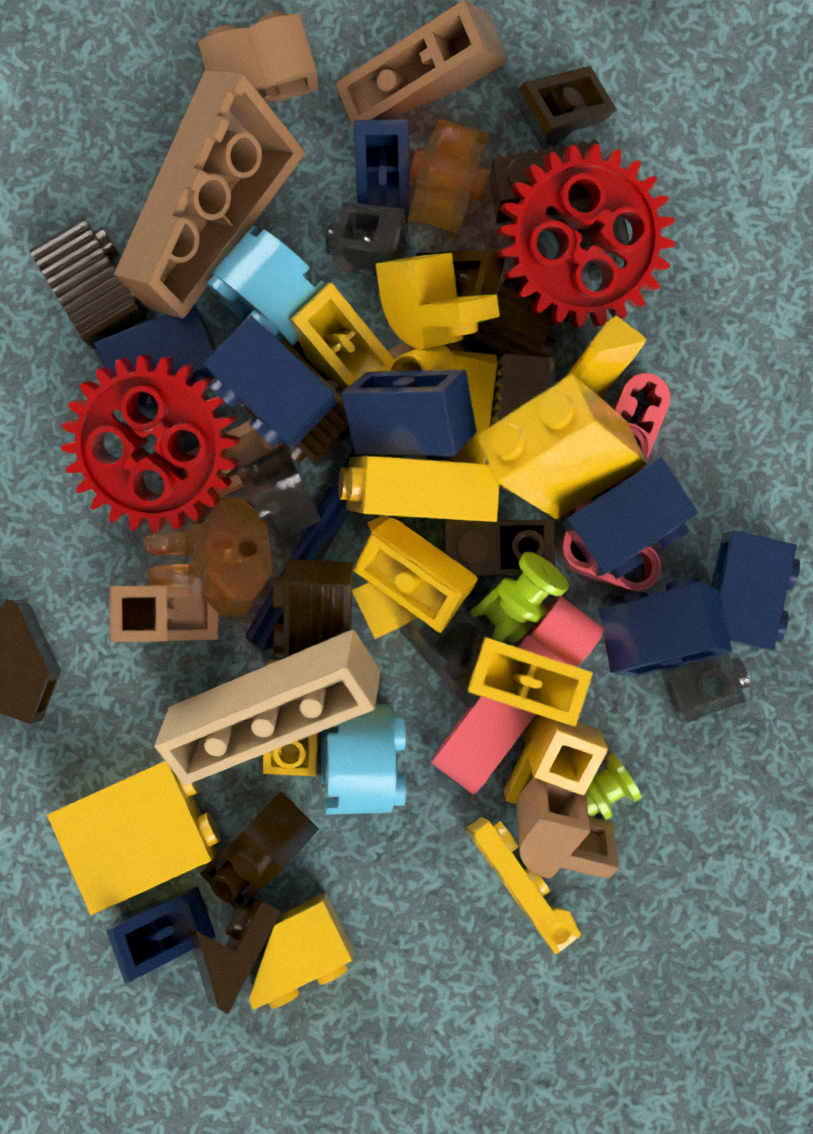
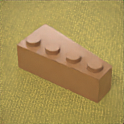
M204 71L114 272V275L150 310L184 319L208 285L206 283L211 279V273L249 231L306 153L243 73Z

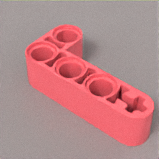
M643 373L631 378L621 388L612 408L628 421L633 417L638 403L634 396L640 390L648 393L646 402L653 406H649L641 413L636 424L628 423L647 461L669 407L671 396L669 387L663 379L655 374ZM644 467L640 468L639 470L630 474L626 478L612 485L611 487H609V489L612 490L613 488H615L631 476L635 475L636 473L644 469ZM589 499L572 509L568 518L589 505L591 500ZM563 528L558 541L557 552L560 561L569 570L625 592L648 589L658 580L662 567L661 561L656 551L650 546L639 552L644 560L645 571L643 577L637 583L628 581L624 576L616 579L611 571L597 577L588 563L580 562L574 558L570 549L572 538L566 529Z
M554 596L545 605L547 610L546 616L541 622H536L521 637L515 647L577 667L595 647L605 628L564 597ZM481 696L474 707L470 706L435 752L430 763L474 795L487 781L536 714Z

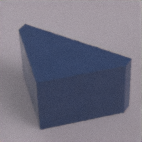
M408 119L354 120L358 224L410 223Z
M199 887L121 914L106 929L124 983L132 982L192 950L193 947L188 928L210 939L216 937Z

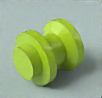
M525 552L519 559V566L523 571L522 575L517 581L509 578L503 579L498 585L497 591L501 597L500 606L511 618L521 623H525L527 620L538 623L547 614L546 607L543 604L544 599L549 594L562 596L569 588V584L564 575L549 561L535 553Z
M501 580L468 613L473 618L486 615L496 626L492 635L493 640L501 642L507 638L514 644L536 622L529 620L525 623L518 622L500 606L501 597L497 591L498 585L502 582Z
M613 752L606 756L607 769L593 777L586 791L589 816L592 817L600 813L605 821L613 817L611 804L626 796L636 802L642 798L633 779Z

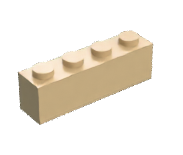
M352 629L170 706L154 747L184 786L374 710L381 670L355 630Z

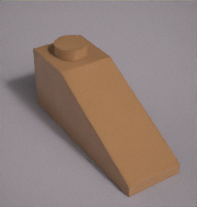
M462 0L336 82L335 85L354 129V120H386L462 90L509 62V59L490 14L472 3Z

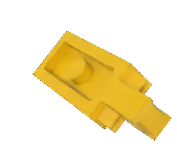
M481 817L467 827L468 830L466 832L554 954L559 953L581 936L570 912L562 907L549 906L543 898L550 890L541 876L528 868L523 869L512 852L518 849L519 846L501 821L493 826L490 821Z

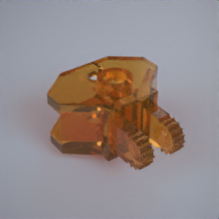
M439 119L434 132H432L427 150L418 147L412 162L409 179L417 182L408 216V225L418 227L420 222L448 230V237L458 240L471 199L480 201L485 189L490 169L482 167L490 134Z
M221 498L202 524H191L189 532H162L150 534V536H146L144 539L145 550L149 554L185 555L186 564L158 565L147 570L148 584H151V586L168 587L188 586V594L199 593L222 618L244 617L272 575L267 522L244 498Z

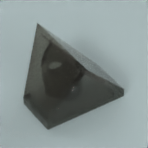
M473 590L470 591L441 633L418 617L400 631L467 708L471 692L467 690L483 644L487 624L491 622L486 615L473 618L468 613L480 600Z

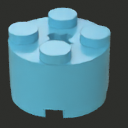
M254 225L211 273V279L206 283L220 297L218 299L219 303L235 318L242 322L246 316L248 318L252 315L278 341L284 338L291 347L296 344L298 338L289 320L326 286L321 280L314 288L307 281L310 278L307 273L310 267L279 239L264 229L260 233L257 226Z
M375 704L374 710L321 731V784H328V797H333L322 798L325 815L391 813L393 806L405 805L404 772H398L396 765V750L405 749L404 717H398L397 712H392L390 704Z

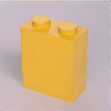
M573 374L477 435L496 482L554 519L561 517L648 464L627 421Z
M361 456L349 457V466L341 467L338 494L340 500H346V510L363 514L497 522L499 483L496 482L489 465Z
M162 761L47 814L90 915L211 861L218 853L215 844L221 842L217 826L208 812L201 815L193 797L194 794L199 793L197 781L184 786L166 761Z

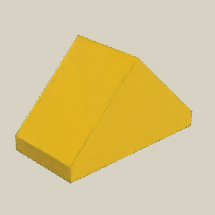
M328 283L289 320L307 360L343 390L348 388L366 372L388 371L391 362L394 360L332 283Z
M485 637L467 691L576 727L593 673Z

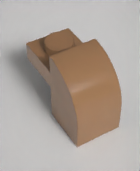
M109 587V642L218 640V587Z
M533 777L521 792L516 805L520 856L525 866L532 872L549 879L560 868L610 879L619 868L613 822L589 817L586 793L581 795Z

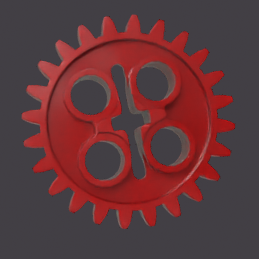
M594 144L588 147L582 160L577 146L571 145L565 149L564 164L553 151L544 157L546 173L535 164L525 170L531 186L521 182H516L511 186L510 189L520 200L519 203H506L501 206L500 211L513 219L512 224L496 229V234L510 239V246L498 251L497 257L513 258L514 266L507 270L503 276L505 279H513L520 276L523 283L518 288L515 296L523 298L533 293L536 298L531 312L534 314L541 313L549 305L552 306L551 322L554 324L561 323L568 312H570V321L573 328L583 327L588 313L594 327L606 324L607 310L613 318L617 315L620 319L627 318L624 302L626 301L634 308L643 307L645 301L640 289L654 291L660 288L658 281L651 275L652 271H662L670 268V264L658 256L660 250L675 246V241L661 236V229L675 222L674 218L667 216L659 217L657 211L669 200L668 196L651 197L649 191L654 186L657 178L654 175L639 181L636 175L640 169L641 161L638 159L629 163L624 168L620 167V149L610 152L605 160L602 161L599 144ZM572 184H578L588 192L589 206L584 213L574 210L569 203L568 192ZM547 207L555 209V212L566 224L550 218L546 214ZM618 216L626 218L632 227V237L627 245L619 243L613 234V223ZM588 226L592 230L588 239L595 245L582 249L579 246L582 241V235L576 230ZM542 230L552 232L558 239L559 251L553 260L543 257L538 251L537 238ZM607 251L618 255L623 259L624 266L622 268L617 267L613 259L604 252ZM588 261L596 264L602 273V282L595 292L587 289L581 279V271Z
M150 354L138 356L135 370L127 357L116 360L117 375L106 366L96 370L100 385L92 381L80 384L79 387L88 400L75 399L69 401L68 407L79 418L62 423L61 427L75 434V440L62 445L61 450L76 454L78 461L70 464L65 469L67 473L82 472L85 479L75 489L77 493L86 492L91 489L96 493L90 507L92 510L98 509L106 503L111 506L109 522L114 523L124 514H128L130 530L135 531L147 518L152 533H157L164 527L165 518H167L173 529L177 530L185 524L184 512L192 520L197 521L204 515L201 502L212 508L219 503L220 498L212 487L226 490L231 486L233 481L222 472V469L235 468L239 465V460L227 454L226 449L237 445L241 440L240 437L225 434L224 428L236 420V416H220L217 409L224 401L219 396L210 399L206 394L209 389L208 384L212 381L210 377L197 383L191 381L194 368L192 364L184 365L177 373H173V359L171 356L161 358L156 369H154ZM142 391L153 395L158 403V414L155 419L147 418L139 410L138 397ZM116 409L122 412L126 422H122L115 417L114 412ZM182 429L191 431L198 438L200 450L197 456L188 455L180 448L178 435ZM106 432L114 433L122 441L123 454L121 458L112 456L105 449L104 436ZM153 434L158 439L154 445L155 452L152 454L148 453L144 448L148 443L146 436ZM176 466L183 467L187 471V478H182L179 475ZM146 469L154 470L163 478L165 485L163 494L153 493L147 488L144 482Z

